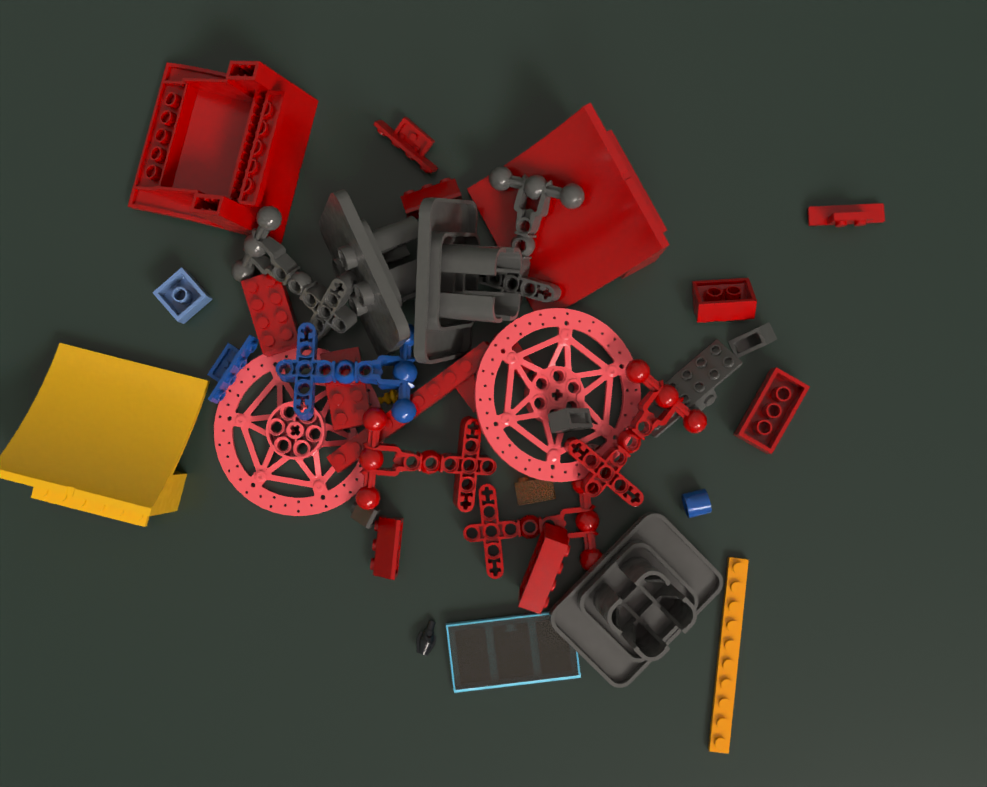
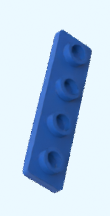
M249 335L240 350L227 343L207 374L218 382L208 397L209 401L218 404V402L224 399L226 390L235 382L236 375L246 365L248 356L256 350L259 341L256 337Z

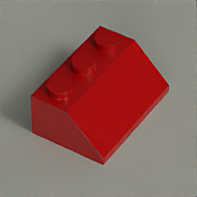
M445 178L439 184H427L422 186L421 190H409L400 196L407 217L414 216L416 219H419L420 205L426 197L462 200V195L455 178Z
M749 278L692 281L693 308L697 323L755 318L757 299Z
M379 516V520H375L374 531L378 532L377 539L373 540L372 550L375 551V558L371 559L370 570H373L374 576L395 580L398 576L404 518Z

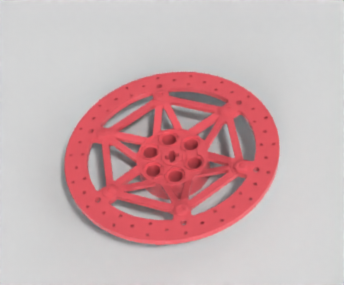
M549 308L534 311L517 318L505 326L485 350L478 366L474 384V402L477 419L487 442L496 454L518 472L538 480L568 482L585 478L589 471L578 461L560 463L561 455L566 452L564 446L561 447L564 433H557L555 442H553L548 414L551 410L555 412L566 408L568 402L571 403L572 408H589L591 418L596 423H592L593 427L591 429L594 432L579 440L587 443L599 436L603 437L605 442L594 451L600 457L610 447L614 446L613 443L617 444L619 433L628 429L627 426H630L631 421L639 411L638 403L641 401L640 383H632L625 373L627 364L633 358L624 342L611 328L595 317L565 308ZM549 327L558 328V334L553 338L518 353L512 350V346L517 341L533 331ZM573 329L588 335L598 342L609 354L613 362L607 365L572 337ZM557 343L547 368L542 369L523 359V357ZM570 345L593 361L600 369L574 373L571 368ZM564 348V367L555 366L560 352ZM504 361L508 364L503 413L497 415L494 405V384L501 362ZM521 366L534 371L535 373L530 378H528ZM514 370H516L526 386L524 389V399L511 409ZM554 372L559 374L558 381H555L553 378ZM601 375L586 388L583 387L581 378ZM619 375L622 388V405L615 428L609 425L613 377ZM538 379L542 381L541 389L536 386ZM606 381L603 419H601L584 400L588 393ZM569 383L574 386L572 393L568 390ZM552 393L557 394V397H552ZM536 398L541 402L539 408H536L534 405ZM526 405L529 413L516 415ZM535 418L543 423L548 445H545L517 424V421ZM510 426L546 453L545 461L531 457L520 450L508 438L503 429ZM628 437V438L626 439V441H625V444H626V445L628 444V442H629V440L631 439V437ZM572 444L573 449L577 447L576 444ZM619 452L613 455V461L620 455ZM593 455L586 457V464H590L593 461Z
M297 348L273 355V357H267L262 354L246 364L237 373L235 382L228 387L224 399L218 404L214 422V442L218 460L224 473L232 485L245 498L257 506L274 513L289 516H308L329 511L348 501L363 487L364 474L360 473L363 468L360 467L358 461L345 480L331 490L327 488L326 482L336 470L332 466L322 476L319 450L322 447L342 446L358 434L356 428L350 429V433L345 431L336 432L333 430L332 425L326 423L325 417L330 410L328 400L322 411L314 407V417L311 421L300 420L296 413L290 418L286 415V410L289 407H293L294 389L289 382H283L279 378L274 363L285 359L296 360ZM317 348V360H321V353L330 351ZM305 350L302 355H309L311 350ZM283 369L281 373L286 374V370ZM271 372L273 376L271 382L243 414L237 413L239 403L247 390L260 377ZM316 383L315 385L325 386V383ZM367 384V389H370L368 395L371 407L381 408L375 390L371 384ZM283 385L288 391L291 398L293 399V401L286 402L284 404ZM277 386V408L271 414L251 416L270 391ZM324 390L316 395L314 403L327 396V391ZM303 402V410H300L301 412L307 409L305 402ZM268 420L266 430L252 423ZM276 422H280L282 425V429L278 433L274 431V424ZM234 426L241 427L256 470L252 476L245 470L237 455L233 437ZM300 426V434L294 435L295 430L293 428ZM249 428L266 436L270 445L262 465L250 436ZM315 428L320 430V437L318 439H314L311 435L312 430ZM327 431H332L347 439L326 441ZM283 440H286L289 444L285 451L280 448V443ZM302 443H305L308 447L305 454L299 451V446ZM274 451L282 456L280 460L268 468ZM313 456L316 476L303 461L305 458ZM293 459L300 465L310 481L272 475V472L288 460ZM266 480L310 487L313 488L314 496L287 497L264 488L263 484Z

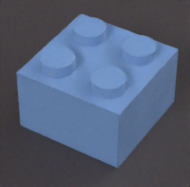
M182 267L152 292L176 321L185 324L212 300L195 278Z

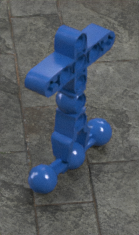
M308 322L301 324L297 334L296 360L285 359L276 364V372L283 382L295 383L293 409L297 417L303 421L312 418L314 414L316 383H329L331 381L336 383L338 381L342 384H349L353 381L356 383L360 381L366 384L378 385L382 390L399 389L398 400L392 405V416L400 423H408L413 420L417 410L415 404L410 400V389L415 387L412 382H414L418 374L417 368L413 364L415 358L411 357L412 346L414 345V326L408 324L410 338L400 347V357L380 355L377 360L361 361L359 363L355 361L353 363L350 360L344 359L337 363L335 361L331 363L327 360H317L318 334L314 325ZM308 332H311L308 334L309 341H307L305 335H307ZM305 350H311L309 355H302ZM383 366H394L392 374L395 380L381 379ZM285 368L291 369L287 374L281 373ZM303 369H311L308 374H301ZM323 369H330L327 375L321 374ZM344 369L351 370L347 375L341 374V371ZM364 369L370 370L368 375L360 374ZM303 387L310 388L307 393H300V390ZM302 401H305V405L307 407V409H305L304 412L300 411L303 410Z

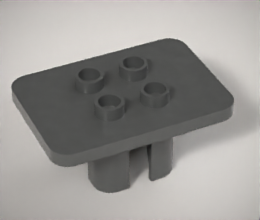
M341 189L330 194L319 220L320 231L333 258L331 264L335 276L338 277L345 271H351L357 277L358 282L354 284V290L348 299V303L356 316L360 317L378 356H392L410 338L409 325L401 307L403 302L416 298L417 259L390 270L387 264L410 256L405 244L418 239L419 223L414 216H410L371 231L366 220L359 218L348 193Z
M426 197L421 202L418 224L414 357L418 363L434 364L466 355L471 348L472 326L475 321L501 323L502 320H515L518 316L521 293L478 290L479 275L495 276L497 272L522 274V253L516 247L480 245L477 234L478 211L474 201Z
M647 512L552 606L549 612V621L554 630L609 684L617 688H623L631 684L652 661L662 658L670 650L668 645L681 632L685 634L695 624L697 615L722 590L723 578L720 572L667 518L658 512Z

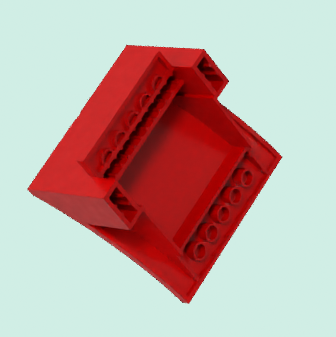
M230 60L227 73L183 64L166 63L128 207L193 221L248 236L252 234V229H257L259 226L256 219L257 212L264 206H273L281 213L282 221L281 225L277 229L269 231L267 236L281 244L318 100L260 61Z
M591 102L579 109L539 142L504 165V167L511 171L513 176L523 177L524 174H527L528 177L541 175L547 182L552 180L554 186L562 188L570 183H575L585 193L583 203L575 209H568L561 203L560 199L551 197L548 215L542 217L539 229L535 233L537 235L536 238H533L535 249L530 255L532 258L529 259L530 269L528 277L558 285L561 289V296L558 300L552 302H542L525 297L533 312L549 308L566 309L621 276L624 279L655 262L670 245L663 234L667 231V228L612 129L606 131ZM489 176L467 188V192L472 201L475 202L477 210L496 245L511 247V241L517 235L514 234L517 231V212L514 210V204L519 189L509 187L504 191H497L490 185ZM527 197L526 208L533 209L536 212L540 199L533 200ZM527 221L525 224V229L528 231L530 228V224ZM524 241L521 242V248L523 250L525 249ZM531 283L530 291L533 293L534 285ZM549 290L543 291V292L549 293L550 296H551V293L549 292Z

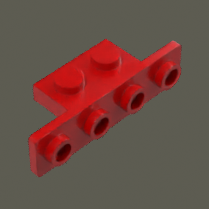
M404 117L395 130L383 120L374 122L373 125L377 128V131L391 139V143L395 147L405 151V155L409 159L419 163L423 171L433 173L438 170V167L425 157L435 141L409 118Z
M883 203L810 206L807 208L809 226L835 225V227H844L847 224L864 226L866 223H883L885 221Z

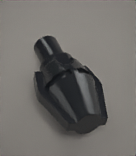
M429 620L424 632L420 631L416 642L417 653L428 656L435 646L436 636L433 630L436 622Z

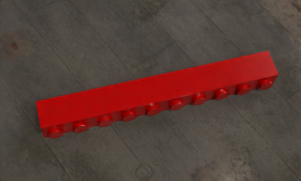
M485 341L410 395V400L415 404L417 410L414 418L477 373L481 358L488 347ZM391 410L386 413L387 424L380 431L379 443L385 441L408 423L396 421L392 416ZM366 428L326 457L337 473L344 471L359 460L360 453L365 448L363 443L367 442L368 430Z

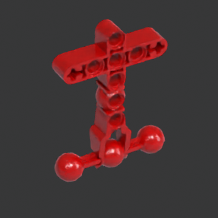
M642 359L630 361L627 364L625 373L629 381L636 384L643 383L651 391L638 403L639 411L631 421L630 426H627L628 429L619 433L617 444L613 443L614 446L610 447L600 457L576 437H570L564 443L565 451L589 471L580 485L581 490L590 497H596L607 486L626 503L635 507L642 504L644 499L643 493L621 475L619 471L627 462V457L630 458L631 453L639 450L641 439L645 440L644 437L648 436L658 425H665L675 412L683 418V426L690 433H699L707 425V417L704 412L699 409L690 410L682 403L684 398L679 397L678 391L674 386L664 384L663 379L657 381L650 375V367ZM654 399L659 407L665 408L658 418H655L654 413L648 410ZM644 422L645 428L639 431V423ZM628 437H632V443L630 446H626L625 441ZM572 444H576L582 452L579 453L574 450ZM619 452L620 458L617 461H613V455ZM593 455V461L590 464H586V457ZM607 467V474L600 476L601 469ZM621 479L622 485L619 488H615V482ZM594 482L595 488L592 491H588V485ZM630 491L634 494L635 498L632 499L626 492Z
M371 407L363 415V425L368 430L367 442L363 443L365 448L359 456V463L363 468L360 473L364 474L363 487L357 491L355 498L360 508L371 510L380 502V493L375 488L376 474L397 476L399 472L415 470L426 474H433L437 471L442 473L444 470L447 473L455 474L453 504L461 512H469L473 509L477 475H491L497 468L496 462L487 455H479L481 428L478 419L472 416L464 417L460 423L457 453L442 454L434 450H425L422 453L416 451L414 453L413 451L402 450L396 444L379 443L380 431L387 424V414L381 408ZM472 423H474V427L472 426V427H470V429H469V428H468V425H471ZM472 440V447L470 449H466V443ZM382 451H393L395 453L393 458L394 464L391 468H380L384 461ZM413 456V464L406 465V460ZM432 457V465L426 466V460ZM451 458L452 464L449 467H445V461ZM466 460H471L470 466L468 468H464V462ZM489 461L488 468L483 469V463ZM469 479V484L466 487H462L463 480Z
M583 479L571 481L572 488L579 494V507L562 508L558 514L548 515L542 519L541 516L536 517L528 514L520 520L517 519V521L511 519L499 520L496 488L490 483L483 484L480 487L481 522L468 524L463 531V535L469 542H484L486 571L490 578L498 579L504 573L501 539L514 538L517 535L526 539L536 538L541 534L546 520H552L555 526L565 529L566 521L564 520V515L570 513H578L575 523L580 531L567 532L568 537H583L585 550L581 552L579 558L582 568L588 571L603 556L601 551L596 548L595 536L599 534L596 529L599 526L600 519L594 511L596 506L591 504V497L581 490L580 485ZM590 483L587 487V490L592 491L595 487V483ZM485 487L493 490V493L490 494V501L494 499V503L488 502L483 504V501L487 500L486 494H482ZM487 506L495 509V514L491 517L486 516L484 513V509ZM527 522L535 524V529L532 532L525 530L524 525ZM507 524H514L516 526V531L513 534L505 531ZM490 525L497 529V533L493 536L486 533V528ZM475 528L478 535L474 538L469 537L467 529ZM496 545L499 548V552L496 555H491L488 552L489 546ZM500 558V560H496L497 568H501V570H498V574H494V571H490L493 568V560Z

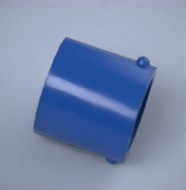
M706 489L681 495L683 507L688 518L712 512Z

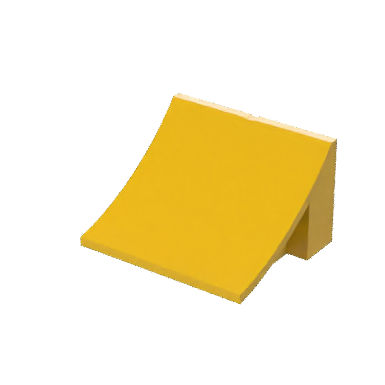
M59 343L52 364L34 402L18 430L0 455V478L32 486L31 498L146 527L149 516L178 510L187 474L175 471L199 415L210 381Z

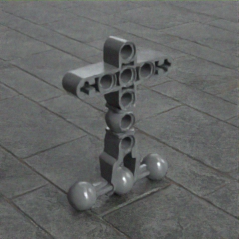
M498 166L491 170L489 174L490 185L497 191H504L509 187L519 189L514 204V210L517 212V231L514 234L517 235L513 237L511 247L521 250L522 274L497 272L496 274L499 275L498 283L493 275H479V284L500 289L501 292L521 293L520 306L523 296L542 302L556 301L561 296V289L558 285L528 277L530 269L529 259L532 258L530 255L535 249L533 238L537 236L535 233L539 229L542 217L548 215L551 197L560 199L566 208L575 209L583 203L585 193L575 183H570L562 188L554 186L552 180L547 182L541 175H532L530 177L527 174H524L523 177L513 176L508 168ZM527 197L533 200L540 199L536 212L533 209L526 208ZM527 221L530 224V228L528 231L525 229V224ZM522 241L525 242L524 250L521 248ZM513 279L517 282L516 287L512 284ZM531 283L534 285L533 293L530 291ZM549 290V292L551 293V296H550L549 293H546V292H543V291Z
M273 206L262 207L257 212L256 217L259 225L258 228L252 229V234H249L244 239L243 251L245 255L243 259L236 260L232 265L231 273L234 279L241 283L243 280L255 277L256 266L262 274L266 275L268 273L277 281L282 282L284 286L288 284V288L293 294L301 295L299 299L303 300V303L314 312L308 323L314 325L318 334V341L325 337L331 328L338 333L346 332L357 322L356 314L345 305L354 290V284L358 282L356 275L351 271H345L331 282L328 289L318 284L316 280L312 282L311 276L304 271H300L301 267L286 253L285 247L270 236H267L269 231L275 230L281 225V213ZM308 332L307 335H305L307 341H309L308 334L311 332Z

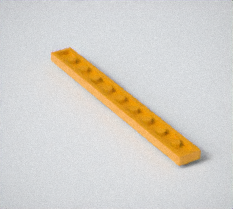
M728 557L708 744L710 752L729 754L749 559Z

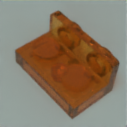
M528 476L517 478L518 482L514 483L518 506L556 499L553 482L538 479L529 480Z

